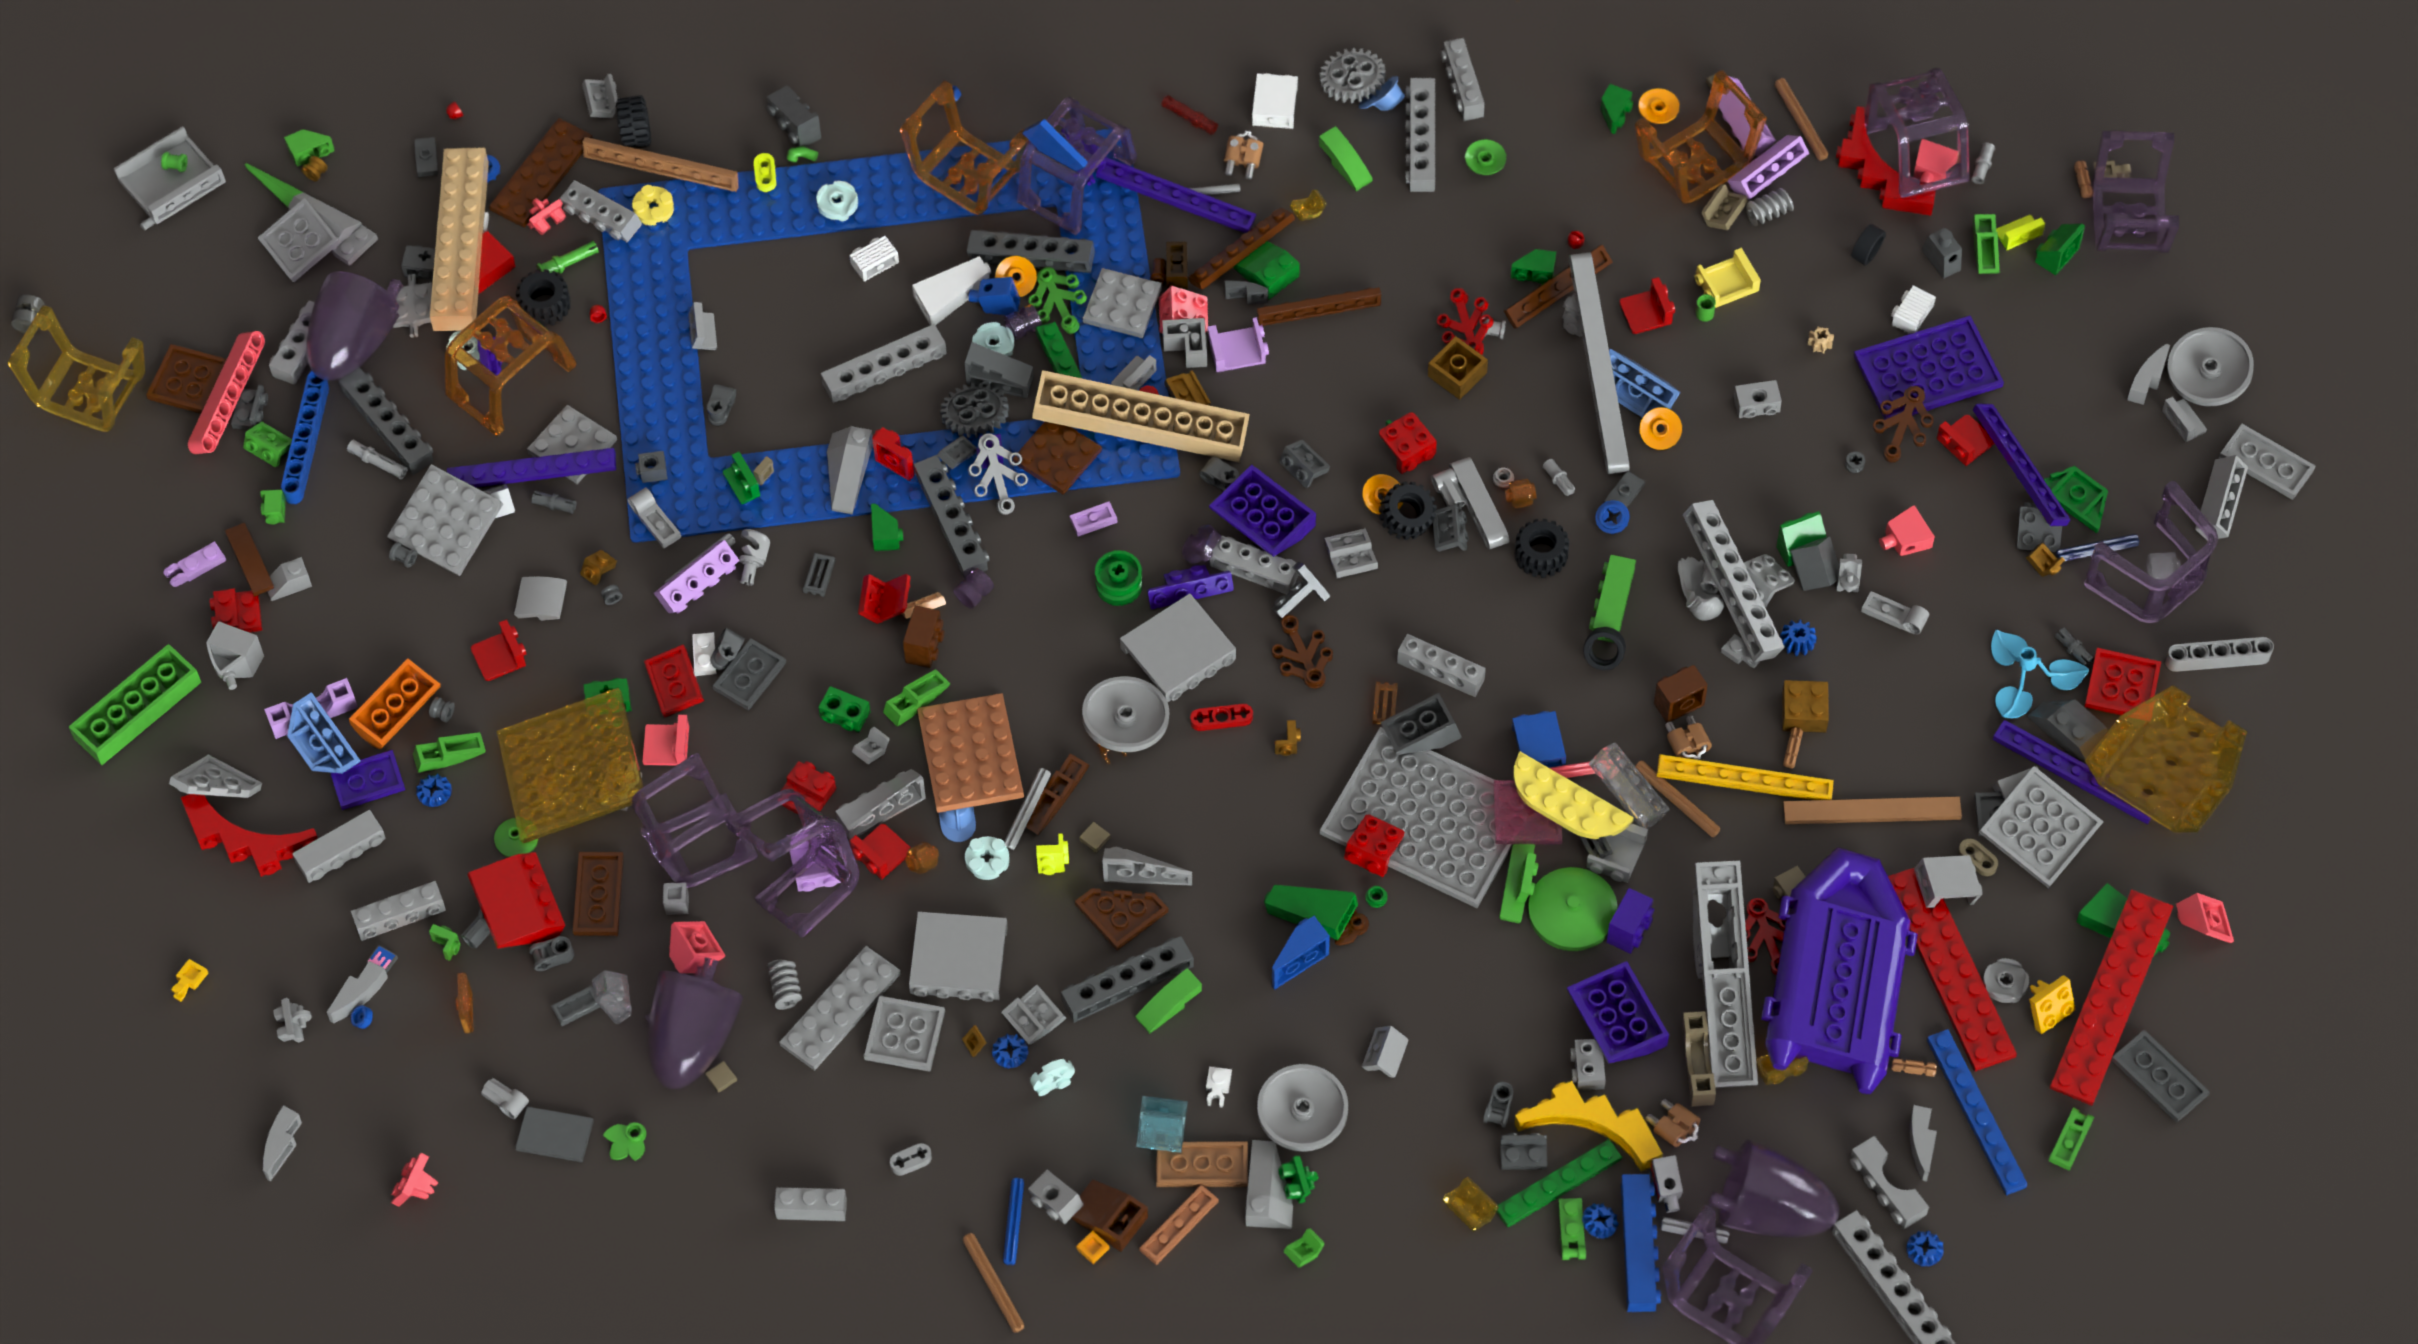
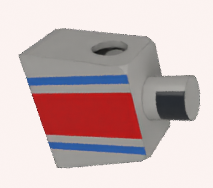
M1676 1155L1653 1159L1649 1167L1651 1181L1654 1182L1657 1203L1664 1202L1667 1213L1679 1211L1678 1199H1680L1683 1189Z

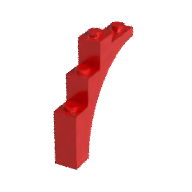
M1857 106L1856 114H1851L1850 126H1853V131L1848 132V138H1843L1842 146L1837 148L1836 158L1840 159L1839 167L1859 170L1858 179H1862L1861 188L1880 190L1879 199L1883 200L1882 208L1931 216L1936 187L1920 184L1904 177L1881 159L1867 135L1865 108Z
M188 794L181 797L201 849L214 848L223 842L231 863L241 862L247 859V857L253 856L261 877L272 875L277 870L282 869L279 861L293 858L292 853L318 839L314 828L284 835H269L248 831L230 823L219 815L209 804L205 795Z

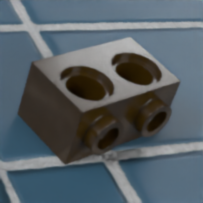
M1166 242L1167 289L1174 286L1188 290L1187 242Z

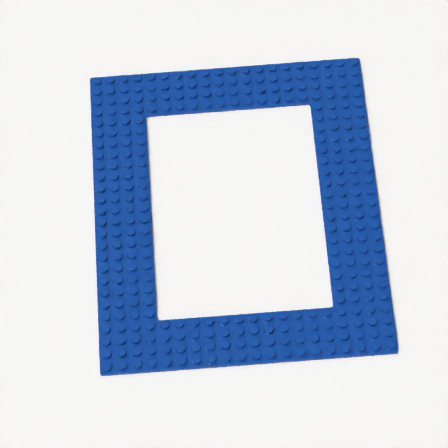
M1127 128L1090 131L1103 159L1107 157L1134 168ZM1028 139L775 168L777 184L769 192H763L757 188L755 171L738 172L739 188L736 192L682 179L601 188L599 194L633 211L632 201L634 196L645 185L666 189L672 194L674 204L673 214L667 221L656 222L657 225L642 223L628 243L622 239H614L607 231L602 232L627 499L646 487L655 498L656 504L681 533V537L872 514L871 504H877L886 512L930 507L915 472L913 478L908 481L875 461L874 447H872L853 515L832 511L827 457L829 444L741 454L753 475L755 468L766 456L772 459L774 472L763 485H759L760 497L743 505L740 504L723 475V470L730 468L733 463L732 455L714 458L708 456L698 349L692 348L688 314L693 305L688 251L690 249L1055 207L1057 209L1061 237L1093 241L1095 249L1091 273L1066 271V277L1073 274L1079 280L1078 287L1075 289L1068 287V291L1083 290L1087 296V300L1083 304H1077L1075 301L1070 300L1072 316H1075L1080 324L1078 331L1075 332V340L1082 378L1111 385V382L1136 356L1145 360L1150 355L1156 359L1157 371L1142 387L1153 386L1158 390L1159 395L1169 397L1168 390L1164 384L1166 375L1155 307L1143 338L1083 323L1085 311L1102 268L1151 280L1138 193L1096 177L1099 167L1091 172L1095 179V183H1092V185H1088L1084 177L1070 184L1065 175ZM833 181H844L854 187L858 197V207L846 221L829 219L819 213L817 193L822 186L834 184ZM838 197L837 200L833 199L834 203H840L841 198ZM656 203L649 204L651 209L654 206H658ZM1031 419L1000 423V429L994 427V433L987 431L986 434H1001L1002 447L1012 453H1018L1045 421ZM1071 427L1102 446V451L1068 490L1180 476L1177 449ZM951 429L899 435L901 447L904 446L911 451L914 467L915 463L937 455L941 449L958 439L959 435L958 431L952 434ZM965 433L963 436L976 448H979L978 441L983 434L979 433L978 438L974 434H971L969 438H967ZM664 451L668 480L642 483L641 475L636 474L635 463L639 462L638 454ZM977 451L954 469H951L946 464L948 469L947 477L948 479H953L956 486L955 494L957 497L961 496L963 503L999 499L993 477L987 486V494L985 496L977 497L974 494V487L980 483L987 468L983 469L981 465L982 471L980 475L976 477L969 475L968 467L974 463ZM1003 458L1004 466L1018 474L1024 473L1028 478L1024 486H1017L1013 480L1002 475L1008 498L1058 492L1020 467L1010 465L1008 460ZM973 466L971 468L972 473H978V468L976 466ZM1018 476L1017 481L1020 484H1023L1024 478L1022 476ZM933 479V480H932V482H934V483H937V482H940V481H941L940 479ZM982 487L977 488L978 494L982 495L984 493ZM943 496L940 498V500L949 499V497ZM627 500L631 541L637 543L656 540L632 510Z

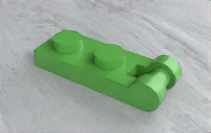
M2074 1107L2049 1158V1162L2069 1171L2094 1120V1116L2089 1114L2086 1116L2079 1113L2080 1110ZM2074 1122H2080L2083 1124V1126L2081 1127L2075 1124Z
M1582 1198L1559 1199L1562 1260H1570V1258L1574 1257L1584 1260L1586 1259L1582 1221ZM1569 1245H1577V1248H1569Z

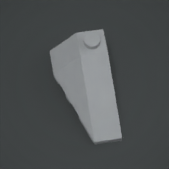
M850 426L832 433L827 450L832 511L853 515L873 447L872 430Z
M1120 847L1105 848L1104 882L1192 885V872Z
M1252 1140L1246 1226L1292 1229L1293 1204L1291 1199H1286L1284 1187L1287 1183L1286 1179L1280 1178L1278 1172L1281 1161L1274 1141Z

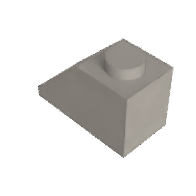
M302 557L281 564L270 575L274 589L269 590L268 594L271 601L312 587Z

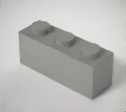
M776 1187L775 1213L777 1219L845 1221L847 1198L845 1189Z

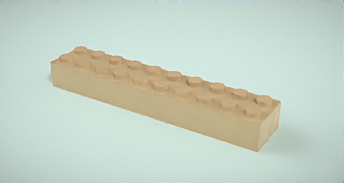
M485 148L444 149L430 306V320L433 331L475 330L482 234L489 166Z
M1042 370L1032 419L1240 463L1250 414Z

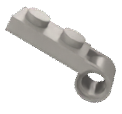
M646 487L627 499L632 510L663 548L682 538L681 533L656 504L655 498Z
M1872 591L1869 593L1861 612L1912 634H1920L1929 617V612L1921 606L1914 605L1912 608H1909Z

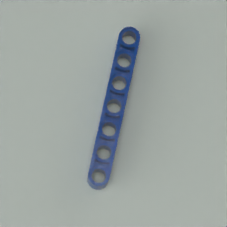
M319 369L311 371L307 376L281 483L285 500L289 504H297L304 497L328 397L329 384L325 372Z

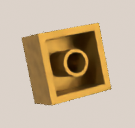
M1455 336L1428 363V377L1460 400L1487 374L1488 359Z
M1784 680L1782 691V731H1791L1793 727L1801 728L1803 732L1826 733L1829 721L1828 682Z

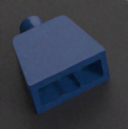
M1012 277L983 279L980 282L979 290L969 291V301L980 302L985 313L1006 316L1018 315L1020 296Z

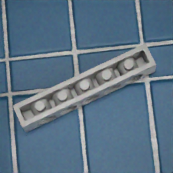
M1410 78V86H1406V98L1410 99V103H1406V115H1410V120H1406V132H1410V137H1406V149H1410V154H1406V166H1410V171H1406V183H1410V192H1435V78Z
M933 324L822 372V384L833 403L843 401L848 396L864 392L871 386L882 384L886 380L894 376H900L913 368H919L924 363L940 359L943 355L947 354L945 341L936 325Z

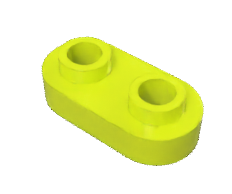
M767 153L757 155L754 159L756 186L760 191L769 192L777 184L774 158Z

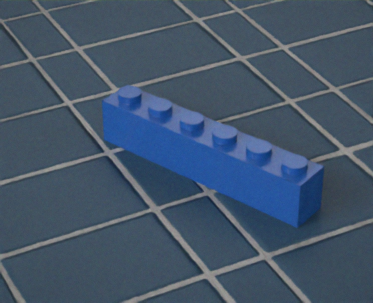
M1624 1174L1621 1178L1627 1312H1655L1656 1305L1661 1302L1660 1290H1656V1282H1659V1268H1655L1654 1260H1658V1246L1653 1245V1239H1657V1226L1652 1225V1217H1656V1206L1651 1204V1196H1654L1655 1188L1654 1182H1650V1174Z

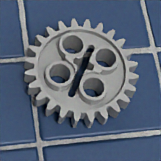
M1355 48L1351 52L1344 49V54L1337 52V57L1330 56V61H1325V66L1321 67V87L1324 88L1325 93L1328 92L1329 97L1335 96V101L1342 98L1343 103L1347 99H1350L1351 103L1354 102V99H1358L1361 102L1362 97L1369 99V94L1376 95V90H1381V85L1385 84L1386 71L1385 65L1382 64V59H1378L1377 54L1371 56L1370 50L1364 53L1363 48L1359 52H1356Z

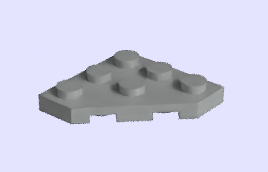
M210 755L203 757L171 776L169 782L170 785L187 794L249 798L259 792L262 786L260 781Z

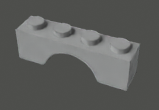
M1873 1136L1852 1149L1850 1163L1856 1171H1860L1864 1176L1863 1179L1870 1189L1873 1188L1877 1193V1198L1881 1205L1887 1206L1890 1210L1894 1222L1898 1225L1900 1224L1903 1229H1906L1927 1215L1929 1206L1916 1189L1901 1190L1892 1186L1885 1179L1882 1167L1886 1162L1888 1153L1877 1138Z

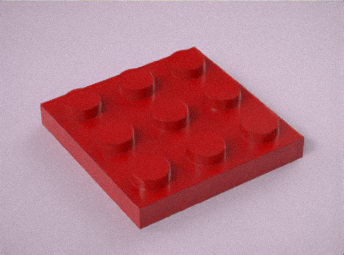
M2097 648L2085 707L2149 721L2161 661Z

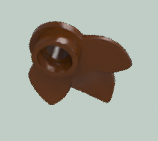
M1355 909L1339 940L1335 939V945L1350 944L1355 941L1357 935L1364 934L1369 927L1368 918L1363 914L1357 913ZM1361 921V924L1354 925L1355 922Z

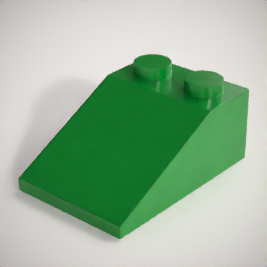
M1268 241L1233 266L1248 282L1266 287L1268 289V300L1272 299L1300 275V263L1286 250Z

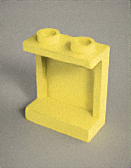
M1742 248L1734 250L1733 258L1703 269L1702 265H1698L1694 275L1697 285L1701 286L1704 290V295L1707 294L1714 297L1716 301L1715 308L1759 291L1760 278Z

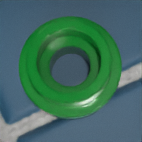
M1373 886L1367 890L1365 899L1371 907L1379 908L1386 904L1388 895L1382 887ZM1374 896H1379L1380 899H1379V900H1374L1373 897H1374Z

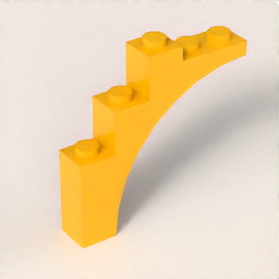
M1573 1081L1557 1084L1552 1089L1551 1100L1544 1099L1537 1106L1530 1109L1524 1108L1515 1115L1514 1125L1518 1132L1534 1126L1567 1124L1587 1128L1604 1135L1619 1145L1633 1159L1641 1172L1649 1169L1653 1159L1662 1158L1663 1156L1638 1108L1632 1111H1623L1617 1117L1605 1095L1591 1097L1584 1103Z

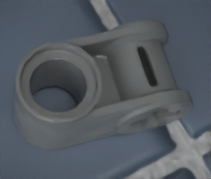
M717 384L713 386L711 397L707 404L708 419L712 425L720 426L727 421L736 398L735 388Z
M1213 456L1200 470L1199 475L1206 483L1224 492L1239 477V472L1218 457Z
M726 627L719 636L717 645L710 658L712 666L718 670L726 669L730 661L736 657L745 638Z
M564 936L533 944L529 948V952L533 955L535 961L534 969L536 971H546L552 967L568 963L575 955L570 940ZM561 948H567L564 952H558Z
M1499 1082L1494 1086L1485 1111L1483 1123L1492 1122L1501 1125L1502 1128H1506L1513 1100V1088L1509 1083ZM1500 1092H1505L1509 1096L1506 1098H1500L1497 1094Z

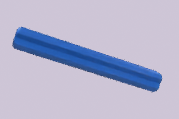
M1013 1178L1011 1181L1003 1262L1007 1265H1014L1016 1263L1024 1180L1022 1178Z

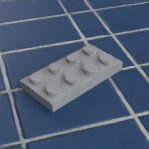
M2244 424L2240 425L2219 455V458L2238 456L2248 466V475L2292 500L2316 467Z

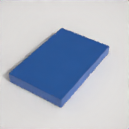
M1045 119L1027 127L1022 133L1065 176L1083 169L1088 164V161Z

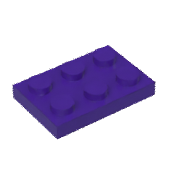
M393 750L360 760L361 762L344 773H330L342 810L405 790Z

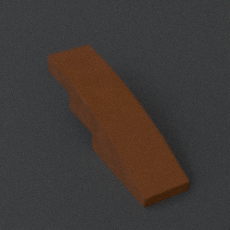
M245 522L224 530L253 595L257 596L274 589V585Z
M1070 753L1060 770L1055 771L1044 788L1025 828L1039 835L1071 795L1089 768V764Z

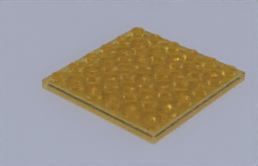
M619 688L497 731L519 837L523 844L647 800L623 696Z

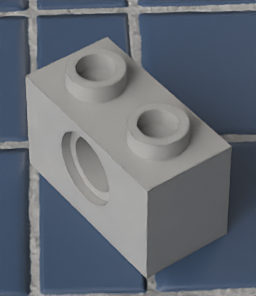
M1777 380L1738 385L1734 389L1733 398L1738 418H1753L1758 415H1773L1780 412L1782 400Z
M1048 1170L1028 1188L1032 1195L1031 1201L1038 1208L1044 1207L1046 1213L1054 1221L1059 1219L1065 1224L1083 1206L1079 1195Z

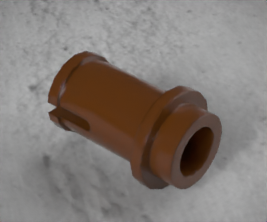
M1155 258L1153 260V273L1150 275L1151 281L1162 284L1166 281L1165 259Z

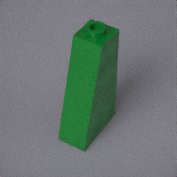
M2107 883L2079 912L2076 922L2111 938L2127 898ZM2166 928L2155 954L2158 951L2162 953L2170 943L2168 938L2171 932Z
M1274 885L1271 892H1267L1264 898L1268 914L1296 925L1303 919H1310L1315 916L1330 937L1339 940L1358 906L1356 894L1353 892Z

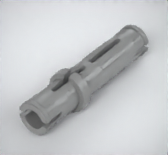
M354 439L348 444L347 451L362 458L363 462L374 464L399 479H403L407 474V467L379 454L371 446H364Z

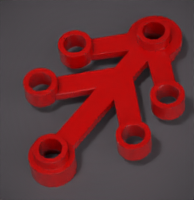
M1455 288L1451 291L1450 300L1457 306L1461 323L1451 320L1446 314L1439 315L1437 323L1442 328H1450L1465 334L1466 340H1460L1471 348L1475 346L1473 349L1482 355L1484 352L1482 341L1488 329L1494 323L1490 315H1482L1489 304L1485 298L1478 297L1474 302L1476 308L1471 318H1469L1465 305L1468 302L1469 296L1462 288ZM1479 321L1481 327L1479 328L1477 334L1474 335L1473 331ZM1446 331L1442 335V340L1447 345L1455 335L1451 331Z
M1754 898L1748 902L1746 907L1747 914L1749 915L1745 921L1746 940L1749 941L1750 930L1756 920L1759 930L1750 947H1747V952L1755 954L1753 957L1748 956V962H1754L1757 959L1758 949L1764 940L1772 959L1771 971L1777 975L1778 969L1775 967L1779 965L1780 954L1774 938L1783 941L1784 932L1782 931L1785 930V926L1782 922L1786 920L1780 919L1778 913L1769 910L1768 904L1763 899ZM1760 908L1761 912H1756L1753 909ZM1767 919L1778 923L1782 931L1768 925Z

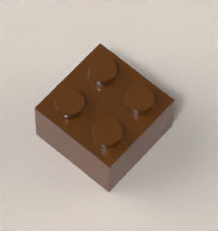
M914 606L903 640L906 663L931 668L932 662L937 660L939 654L938 643L943 642L945 630H942L943 620L939 610Z
M1695 665L1688 668L1683 667L1676 674L1670 677L1665 676L1658 681L1654 705L1666 723L1672 722L1705 705L1708 684Z

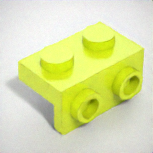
M1063 833L1058 834L1059 845L1036 846L1038 873L1052 875L1065 872V864H1069L1068 841H1063Z

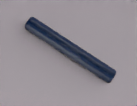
M2131 534L2059 549L2056 551V558L2063 557L2065 561L2136 547L2139 545V538L2137 534Z

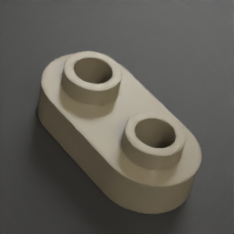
M1965 839L1960 843L1959 856L1970 855L1976 872L1982 876H1991L1997 871L1998 860L1996 856L1975 839ZM1966 851H1972L1973 854H1967ZM1986 864L1990 868H1984L1982 865Z

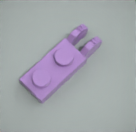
M214 541L177 563L171 564L163 572L166 577L176 575L170 579V584L173 587H177L226 561V558Z

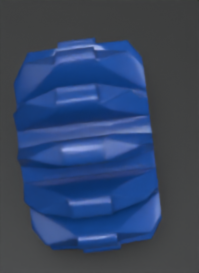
M1801 619L1798 620V623L1791 620L1789 625L1783 626L1780 638L1784 648H1787V654L1793 651L1796 657L1799 655V652L1805 656L1808 651L1814 649V644L1817 641L1815 628H1810L1809 622L1802 624Z

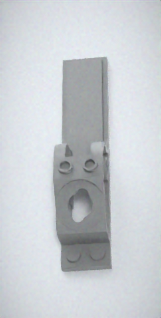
M1740 861L1695 863L1696 887L1692 890L1694 958L1697 976L1699 979H1702L1704 986L1711 1071L1714 1074L1715 1088L1757 1086L1758 1077ZM1713 899L1722 904L1726 909V916L1720 927H1715L1712 923L1708 922L1707 904ZM1728 957L1730 969H1714L1711 958Z

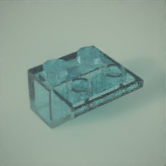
M1142 1096L1136 1147L1181 1153L1188 1101Z

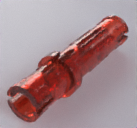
M1170 95L1164 97L1161 104L1162 107L1192 123L1193 127H1199L1210 135L1216 132L1218 123L1205 117L1204 113L1194 111Z

